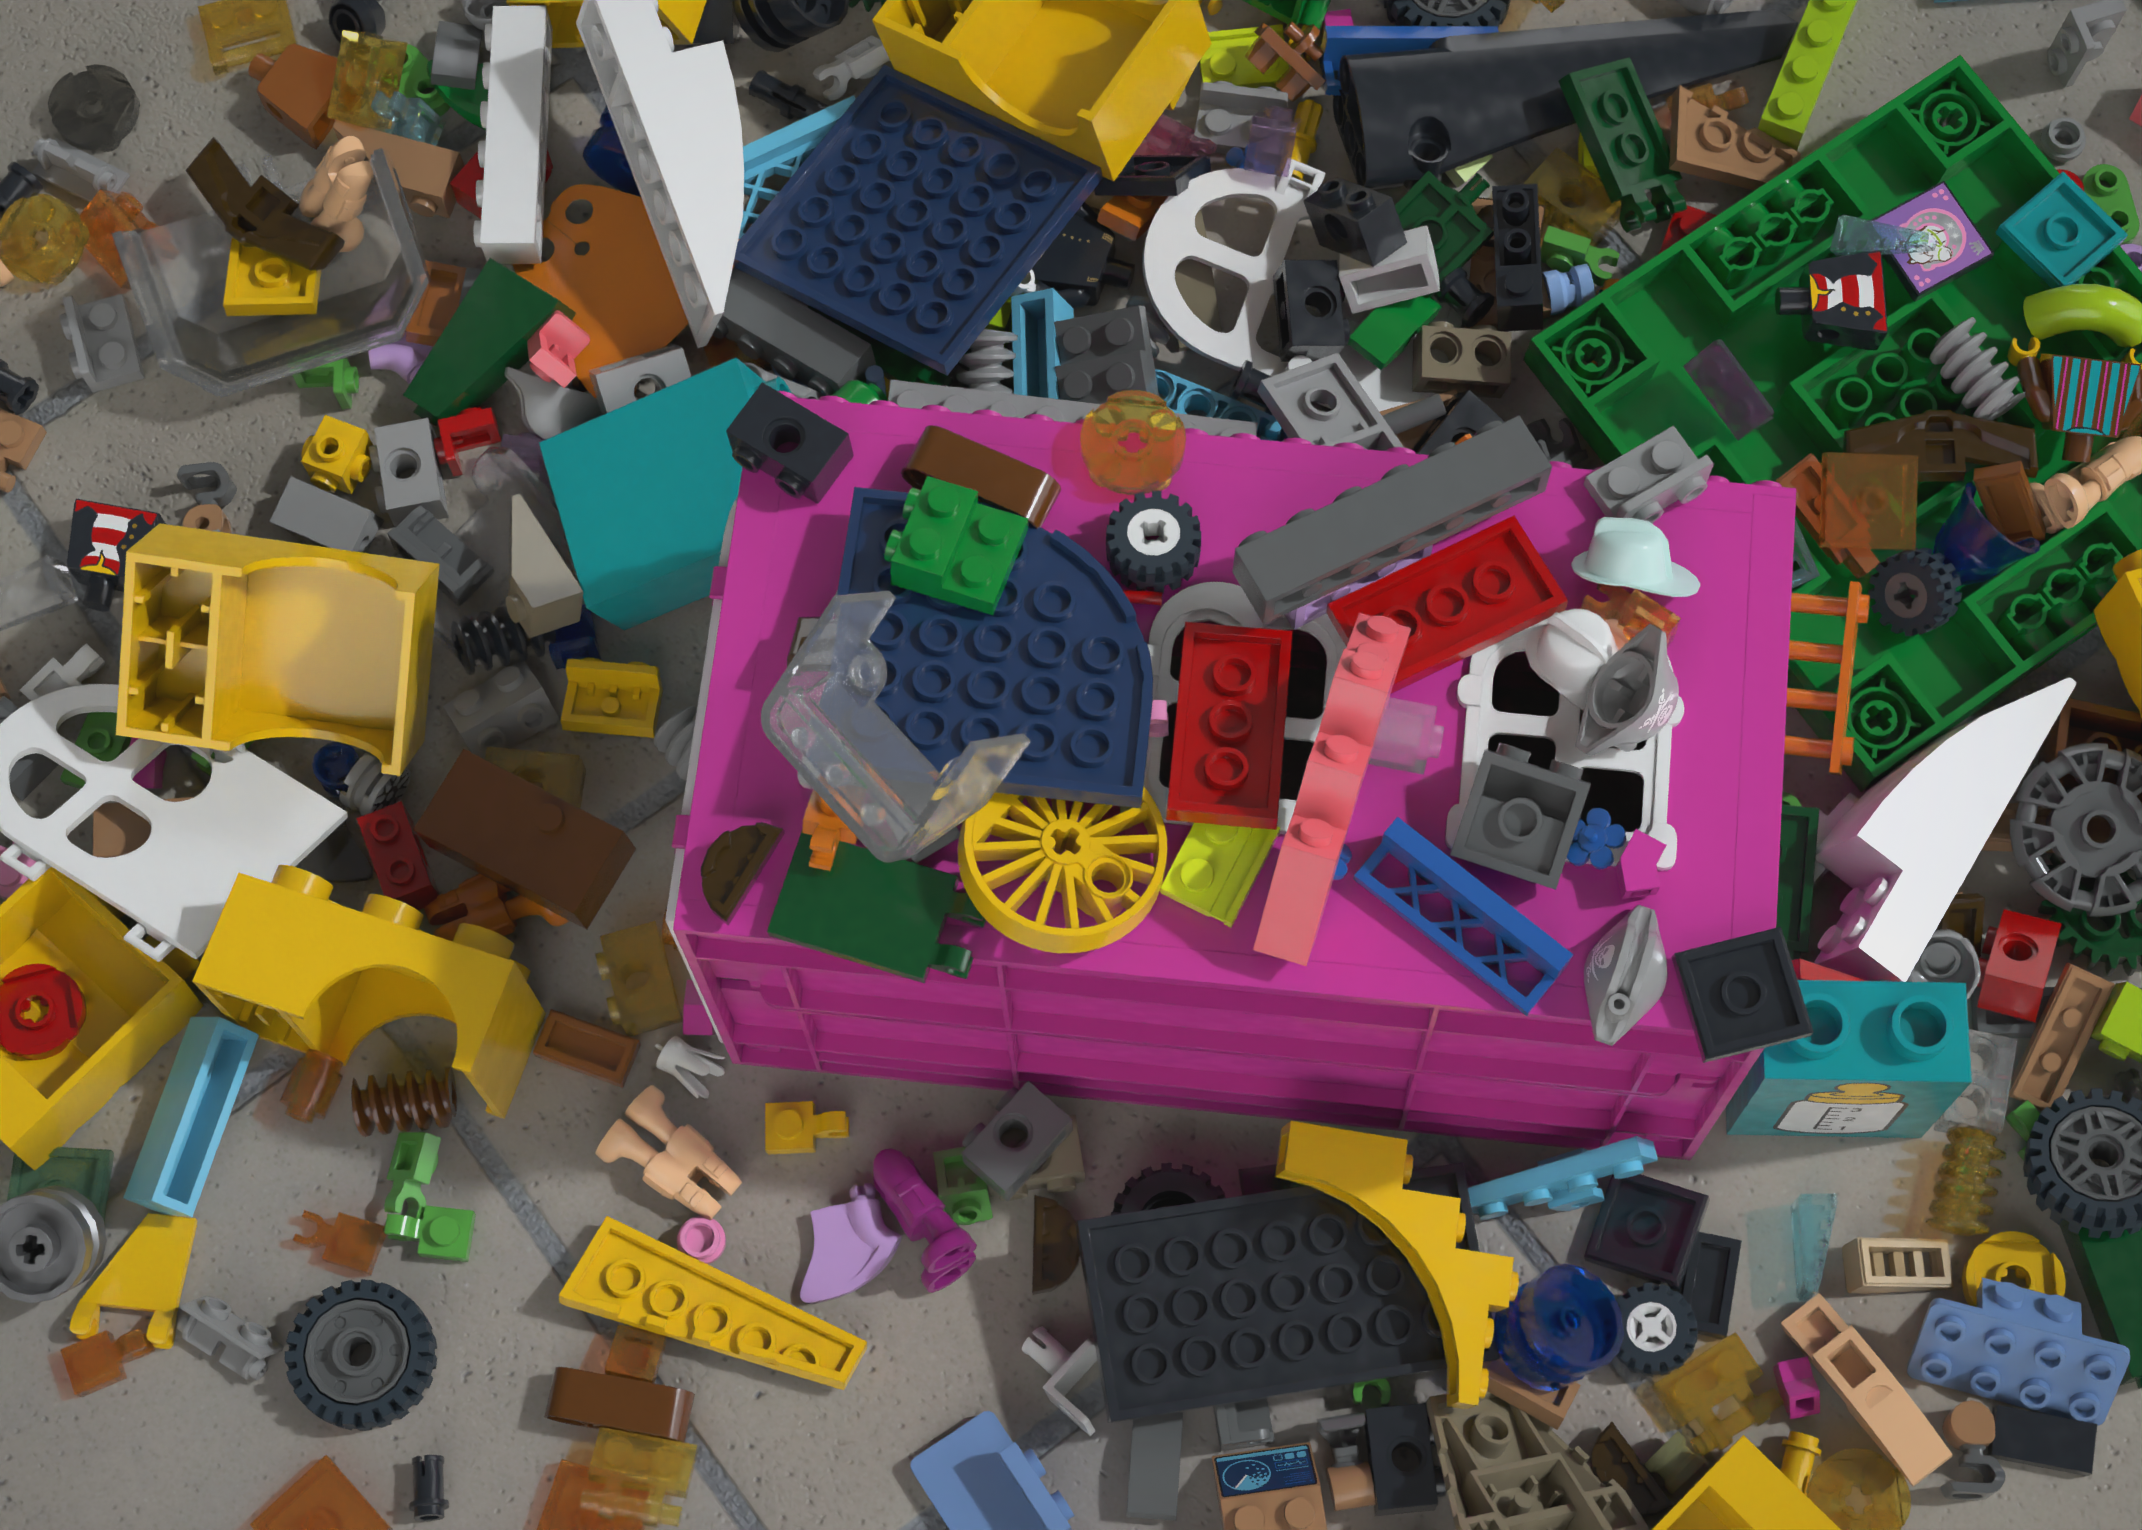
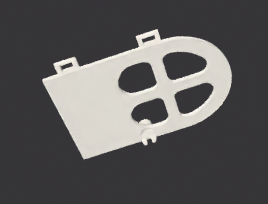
M1288 157L1281 177L1269 172L1245 168L1212 171L1191 179L1188 189L1178 196H1169L1164 201L1147 231L1142 254V269L1146 290L1156 313L1178 340L1199 355L1237 371L1241 369L1245 360L1253 362V368L1270 376H1275L1312 362L1310 358L1303 355L1293 357L1290 362H1281L1280 357L1266 352L1258 345L1256 334L1269 298L1274 295L1273 275L1284 261L1296 224L1302 220H1310L1303 200L1318 190V187L1323 182L1325 172ZM1293 170L1313 177L1312 183L1308 184L1291 177ZM1249 197L1261 199L1271 204L1275 210V217L1262 253L1253 257L1201 236L1195 228V216L1198 211L1206 205L1223 199ZM1186 259H1193L1238 277L1247 284V294L1232 331L1221 333L1211 329L1189 309L1175 281V270L1180 262ZM1471 259L1462 267L1468 274V280L1470 276ZM1345 295V299L1341 303L1343 319H1347L1349 322L1350 335L1374 309L1352 314ZM1433 297L1432 299L1442 307L1436 318L1431 322H1449L1453 324L1454 328H1461L1462 317L1446 302L1439 303ZM1307 305L1315 309L1320 314L1319 310L1312 305ZM1415 336L1411 338L1405 351L1382 370L1366 360L1349 345L1345 346L1339 353L1379 412L1435 395V393L1412 392L1413 340ZM1430 350L1432 357L1436 361L1441 363L1449 362L1448 357L1441 350ZM1313 401L1315 403H1318L1331 409V407L1328 404H1322L1317 401Z
M88 684L64 688L36 698L17 709L0 724V831L14 842L1 854L0 860L32 881H36L50 867H53L128 915L138 923L124 936V940L157 962H160L175 947L194 959H197L205 952L238 873L271 883L278 865L296 867L348 818L347 811L246 750L244 743L234 747L231 751L183 745L201 755L210 763L211 778L206 788L196 797L185 801L171 802L159 798L135 783L132 779L164 749L171 745L181 744L139 738L116 759L106 762L97 759L58 734L59 726L72 716L91 712L117 713L119 685ZM213 752L215 753L214 759L211 758ZM29 754H42L86 782L83 788L52 815L43 819H36L27 815L15 801L10 789L12 767L19 759ZM108 801L121 803L143 817L151 825L150 836L141 847L117 857L103 858L92 856L72 844L67 838L74 828L103 803ZM21 854H25L36 861V863L28 867L17 860V858ZM147 933L161 943L154 948L141 940V938Z

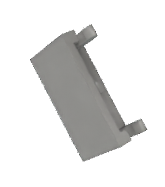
M290 476L269 522L328 548L367 553L384 519L371 510Z

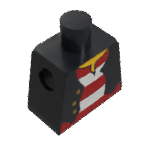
M1870 251L1808 263L1799 278V287L1777 288L1775 294L1776 314L1801 315L1802 336L1807 341L1864 350H1877L1888 333L1882 252Z
M82 499L75 500L67 568L78 583L87 585L82 601L83 605L96 611L108 612L110 610L115 591L124 592L126 551L159 523L166 524L159 513Z

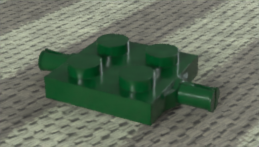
M1428 171L1395 205L1403 231L1427 225L1436 257L1440 284L1452 271L1462 268L1494 236V231L1477 216L1472 205L1490 187V184L1485 179L1482 180V176L1478 173L1458 192L1442 184ZM1431 293V294H1427V295H1428L1429 297L1433 298L1434 295H1435V293Z

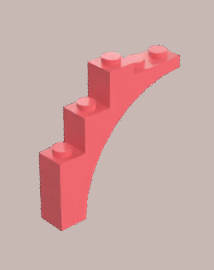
M1359 613L1347 647L1343 650L1332 680L1320 728L1307 761L1293 816L1281 845L1253 948L1255 951L1307 966L1366 769L1411 632V628L1399 625L1391 618Z

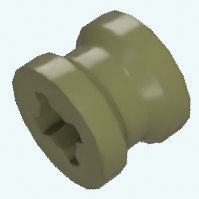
M1677 1431L1644 1466L1650 1473H1657L1664 1480V1488L1672 1495L1707 1459L1701 1453H1693L1686 1446V1438L1680 1431Z

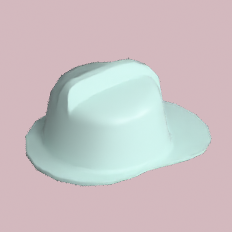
M1613 517L1599 519L1595 525L1589 550L1574 557L1571 563L1574 573L1583 579L1598 584L1626 586L1671 597H1688L1696 594L1700 588V582L1694 574L1671 561L1669 542L1663 532L1652 523L1640 519Z

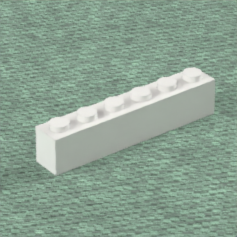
M546 5L493 6L492 24L485 25V45L487 50H491L490 62H484L482 69L483 85L485 89H488V101H482L480 106L482 128H486V141H479L478 160L480 167L484 168V179L477 180L476 201L477 206L482 207L481 220L474 221V243L476 247L482 248L486 261L491 258L500 264H541L553 31Z

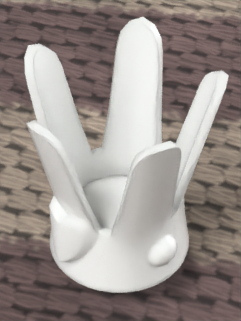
M678 1036L672 1037L664 1047L658 1043L655 1044V1047L661 1051L656 1067L675 1076L696 1098L701 1096L704 1099H708L709 1091L688 1070L701 1076H706L709 1073L715 1076H723L725 1069L722 1066L701 1055L715 1059H725V1057L693 1048Z

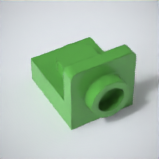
M965 1147L933 1152L939 1199L946 1205L944 1211L958 1225H970L993 1218L987 1184L963 1162L962 1151Z

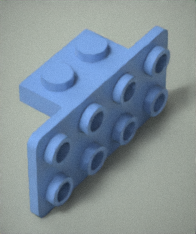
M1982 1277L1977 1290V1307L1944 1298H1935L1930 1302L1907 1363V1373L1913 1379L2058 1417L2094 1423L2099 1426L2104 1423L2129 1365L2130 1351L2124 1345L2082 1335L2081 1303L2060 1295H2048L2021 1288L2010 1282H1998Z
M982 1412L914 1457L911 1461L910 1467L913 1474L949 1530H1072L1068 1520L1074 1517V1514L1058 1490L1051 1495L1040 1480L1047 1473L1033 1450L1029 1448L1022 1452L1017 1443H1013L993 1412Z

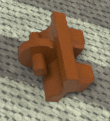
M1264 22L1254 31L1259 37L1254 41L1245 57L1263 74L1281 57L1290 68L1274 85L1281 92L1288 93L1289 100L1294 102L1306 93L1310 87L1317 91L1326 81L1300 56L1305 52L1312 60L1316 61L1323 54V51L1314 43L1320 33V30L1314 24L1302 31L1294 22L1289 23L1283 32L1293 40L1290 46Z

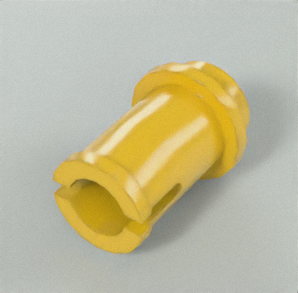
M1790 1431L1788 1440L1783 1439L1781 1446L1785 1447L1780 1471L1807 1496L1806 1491L1815 1456H1821V1450L1817 1448L1819 1439L1808 1434Z

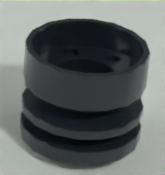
M732 0L734 13L743 31L752 42L764 50L781 52L841 24L847 15L849 0Z

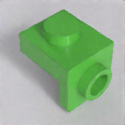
M312 347L305 349L303 352L289 353V370L299 388L333 387V393L341 409H351L352 394H356L359 391V375L357 367H351L343 350L328 351L324 348Z

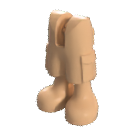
M355 136L344 137L328 148L322 161L315 169L316 174L314 178L304 187L299 203V209L303 216L316 217L310 223L311 225L328 232H333L345 241L343 248L339 252L352 251L363 240L364 227L357 216L362 212L367 198L366 193L374 174L370 162L364 161L366 157L365 149L361 141Z
M2131 436L2109 443L2091 456L2090 463H2081L2067 473L2053 475L2045 482V486L2040 483H2030L2046 527V533L2053 534L2064 527L2067 529L2074 527L2085 518L2088 511L2098 501H2105L2124 482L2139 476L2142 473V437Z
M650 1085L628 1106L625 1116L666 1145L665 1151L658 1152L644 1141L629 1124L620 1118L608 1130L597 1147L595 1154L606 1163L615 1162L620 1157L637 1162L645 1168L642 1180L659 1192L661 1196L671 1200L676 1199L703 1218L712 1220L722 1207L704 1188L702 1189L697 1185L703 1177H706L709 1183L720 1188L729 1196L733 1195L742 1182L737 1174L714 1152V1147L709 1140H706L695 1128L689 1124L677 1128L670 1121L662 1108L665 1101L664 1093L654 1085Z

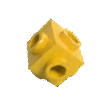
M325 415L315 435L309 436L305 441L301 453V462L310 476V482L319 489L329 493H335L336 489L352 495L357 483L363 482L370 471L371 458L369 446H372L373 443L366 430Z

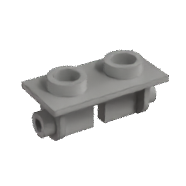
M41 138L35 143L33 153L38 156L39 163L32 171L33 175L104 210L108 209L130 176L129 173L57 138L55 140L52 138L46 140Z
M203 1296L182 1304L180 1308L187 1312L177 1325V1329L182 1332V1339L210 1356L215 1355L222 1342L226 1345V1348L219 1362L246 1380L251 1377L259 1380L265 1374L269 1365L263 1359L282 1351L284 1348L283 1345L270 1338L271 1333L269 1330L257 1323L245 1322L231 1313V1307L218 1298Z

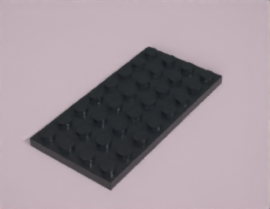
M1463 1162L1412 1170L1409 1183L1403 1184L1402 1189L1461 1198L1459 1212L1465 1213L1466 1226L1461 1243L1456 1242L1455 1248L1480 1252ZM1295 1187L1077 1220L1075 1222L1108 1423L1447 1369L1438 1320L1427 1291L1407 1258L1378 1226L1347 1203L1314 1187ZM1488 1311V1318L1493 1319L1492 1312ZM1495 1327L1490 1348H1484L1483 1362L1501 1359Z

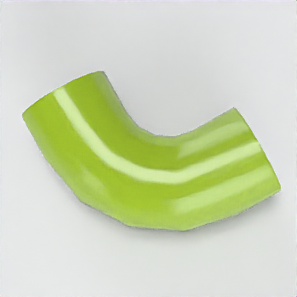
M2071 284L2027 296L2024 300L2023 310L2027 326L2033 336L2039 340L2074 330H2093L2106 335L2115 344L2124 348L2134 347L2142 342V303L2120 289L2098 284Z

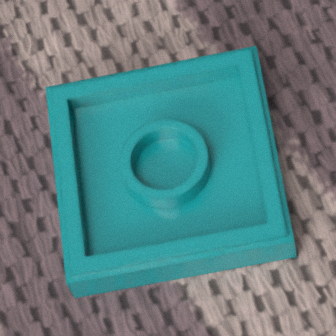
M2064 172L2060 173L2003 222L1995 232L2051 288L2075 284L2117 248L2128 236Z

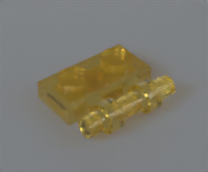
M1736 1332L1662 1378L1651 1387L1679 1429L1693 1420H1697L1703 1432L1691 1439L1690 1443L1695 1452L1701 1453L1703 1456L1715 1448L1722 1451L1733 1443L1732 1437L1751 1425L1755 1427L1761 1426L1770 1420L1771 1412L1784 1405L1780 1394L1774 1388L1757 1396L1749 1387L1751 1383L1761 1378L1764 1373ZM1733 1396L1741 1408L1720 1420L1712 1408Z
M600 1427L588 1477L589 1481L606 1485L602 1492L583 1489L580 1509L598 1512L599 1518L614 1520L616 1515L643 1520L642 1525L658 1528L660 1524L679 1527L683 1507L665 1504L667 1495L687 1499L698 1455V1446ZM623 1487L650 1492L647 1500L621 1495Z

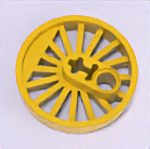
M1144 786L1141 808H1131L1098 824L1096 823L1113 805L1095 804L1079 821L1085 802L1073 801L1067 819L1065 800L1051 799V810L1045 798L977 791L965 815L959 834V871L964 888L976 909L985 920L1002 934L1022 945L1045 952H1087L1102 948L1123 938L1137 927L1150 912L1158 897L1165 874L1167 835L1161 813L1154 799ZM1024 798L1027 799L1032 810L1021 802ZM1007 816H1010V817H1011L1012 819H1014L1016 822L1007 820V819H1005V818H1006ZM1141 822L1144 823L1149 834L1112 836ZM990 835H995L1010 840L1002 842H984ZM1153 853L1154 865L1150 866L1119 855ZM1016 860L985 875H981L976 861ZM1031 873L1005 903L1000 901L991 891ZM1045 880L1047 884L1035 920L1031 921L1017 914L1018 908ZM1096 880H1107L1114 884L1117 891L1111 893L1103 892L1097 889L1093 882ZM1133 880L1149 885L1141 897L1131 890ZM1056 890L1062 894L1066 928L1045 925ZM1077 907L1093 917L1098 925L1079 928ZM1123 907L1126 909V911H1125L1124 913H1122L1121 915L1115 917L1117 914H1119V913L1122 911Z

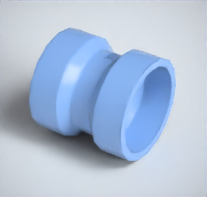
M1587 264L1572 266L1569 272L1560 273L1557 270L1542 272L1552 309L1550 316L1562 314L1570 307L1578 308L1595 297L1593 278Z

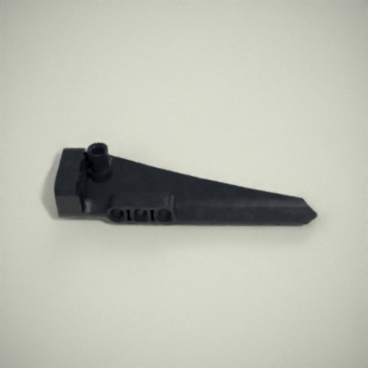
M1776 9L1448 36L1436 40L1428 48L1343 55L1337 74V79L1341 85V89H1339L1341 95H1333L1334 119L1358 185L1372 190L1396 188L1404 185L1405 188L1410 190L1428 171L1441 182L1443 173L1535 137L1576 124L1558 80L1569 73L1630 57L1647 98L1650 99L1675 91L1679 85L1685 88L1781 59L1797 28L1798 22Z

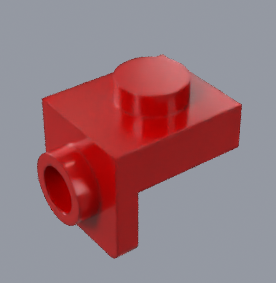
M477 407L462 410L456 416L439 419L438 425L441 437L434 438L435 450L440 465L448 463L454 477L463 475L458 452L502 442L499 426L491 407L485 409Z

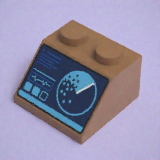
M1310 1442L1212 1456L1222 1530H1328L1321 1486Z

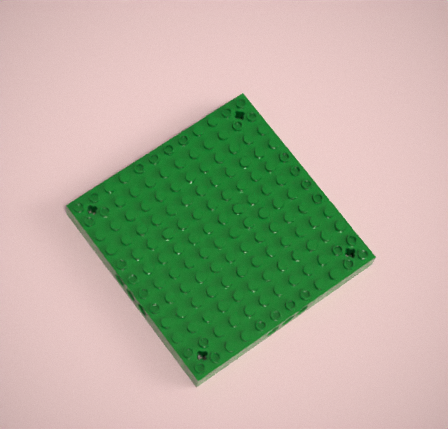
M1961 55L1531 338L1523 361L1605 465L1672 426L1677 429L1698 459L1705 455L1709 456L1714 463L1709 476H1721L1732 483L1752 484L1762 480L1775 481L1804 457L1812 454L1868 524L1869 528L1866 531L1871 540L1866 545L1880 563L1899 552L1916 547L1919 550L1925 547L1932 549V555L1939 552L1944 555L1943 563L1945 565L1953 564L1956 569L1951 573L1953 578L1960 577L1961 585L1956 587L1955 591L1962 593L1961 601L1954 604L1958 607V610L1942 626L1921 635L1905 636V632L1896 634L1890 631L1892 624L1883 626L1878 621L1882 615L1880 612L1873 613L1871 606L1875 605L1876 602L1875 599L1871 598L1867 624L1858 623L1846 737H1854L1852 765H1843L1842 769L1860 792L1869 788L1902 761L1934 739L1950 731L2096 628L2098 624L2094 609L2117 582L2112 570L2113 566L2127 555L2142 549V473L2120 485L2105 501H2098L2088 511L2085 518L2074 527L2069 529L2064 527L2053 534L2046 533L2045 540L1999 547L1973 481L1974 469L1989 466L1965 462L1966 473L1964 481L1916 482L1914 462L1853 475V478L1844 479L1843 441L1844 431L1918 415L1926 410H1951L1956 414L1973 417L1978 407L1966 409L1962 404V400L1967 392L1955 394L1951 386L1956 378L1944 379L1940 374L1941 368L1945 363L1934 365L1929 359L1931 352L1935 348L1936 341L1962 321L1971 317L1975 318L1976 323L1968 332L1970 336L1981 332L1986 333V339L1979 346L1981 351L1992 347L1998 349V352L1990 361L1992 366L2005 361L2009 364L2001 378L2003 380L2015 376L2019 378L2017 367L2009 361L2007 355L2013 338L2017 339V345L2021 350L2029 351L2028 344L2031 337H2034L2024 317V300L2027 296L2052 289L1995 232L2003 222L2060 173ZM1942 181H1945L1994 252V256L1989 262L1916 302L1913 301L1882 255L1888 333L1877 350H1864L1807 341L1802 336L1801 315H1777L1775 311L1777 288L1799 287V278L1808 263L1816 260L1879 251L1864 229L1868 221ZM2120 245L2075 283L2098 284L2117 288L2130 294L2142 303V272ZM2074 330L2039 340L2040 348L2036 356L2039 360L2041 354H2055L2121 362L2130 349L2134 348V358L2138 363L2142 364V342L2134 347L2124 348L2118 346L2110 338L2098 331ZM1582 360H1584L1586 363H1589V364H1587V365L1583 364V363H1582ZM2020 381L2012 390L2014 395L2023 393ZM2025 397L2009 411L1991 420L2035 429L2038 473L2036 478L2027 477L2029 483L2035 482L2045 486V482L2053 475L2067 473L2083 463L2061 460L2066 432L2043 429L2041 422L2034 418ZM2142 413L2128 429L2120 432L2118 438L2094 435L2091 456L2111 442H2117L2120 439L2131 436L2142 437ZM1795 516L1792 593L1848 598L1850 581L1860 582L1862 586L1861 594L1868 595V590L1875 588V585L1869 583L1871 575L1878 572L1875 568L1866 575L1856 578L1843 562L1836 565L1830 557H1827ZM1791 612L1789 640L1843 645L1846 617ZM1789 659L1787 688L1838 693L1841 664ZM1796 708L1819 739L1833 740L1836 712ZM1877 719L1881 727L1876 726L1871 729L1866 721L1872 722Z

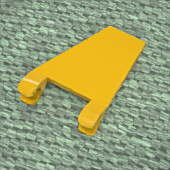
M148 1213L79 1300L71 1317L70 1331L76 1334V1337L80 1340H94L99 1329L100 1306L154 1312L148 1326L147 1340L155 1348L170 1349L175 1340L177 1312L197 1228V1219Z

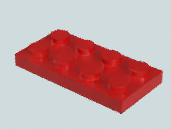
M1515 515L1328 603L1326 614L1346 647L1359 613L1369 616H1385L1391 618L1399 625L1411 628L1407 646L1393 684L1392 694L1551 617L1555 612L1560 613L1566 610L1568 599Z
M1185 622L1166 820L1277 829L1293 631Z

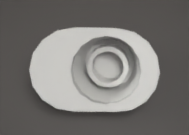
M1571 609L1560 613L1555 612L1551 617L1535 624L1527 636L1525 653L1530 667L1541 679L1550 684L1573 705L1584 711L1589 690L1600 669L1608 662L1609 658L1627 643L1610 630L1609 625L1600 615L1589 610Z

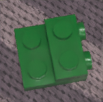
M927 476L921 490L912 487L907 495L903 508V518L907 519L908 522L904 531L893 530L886 545L884 560L891 562V585L993 615L1027 534L1029 518L978 504V491Z

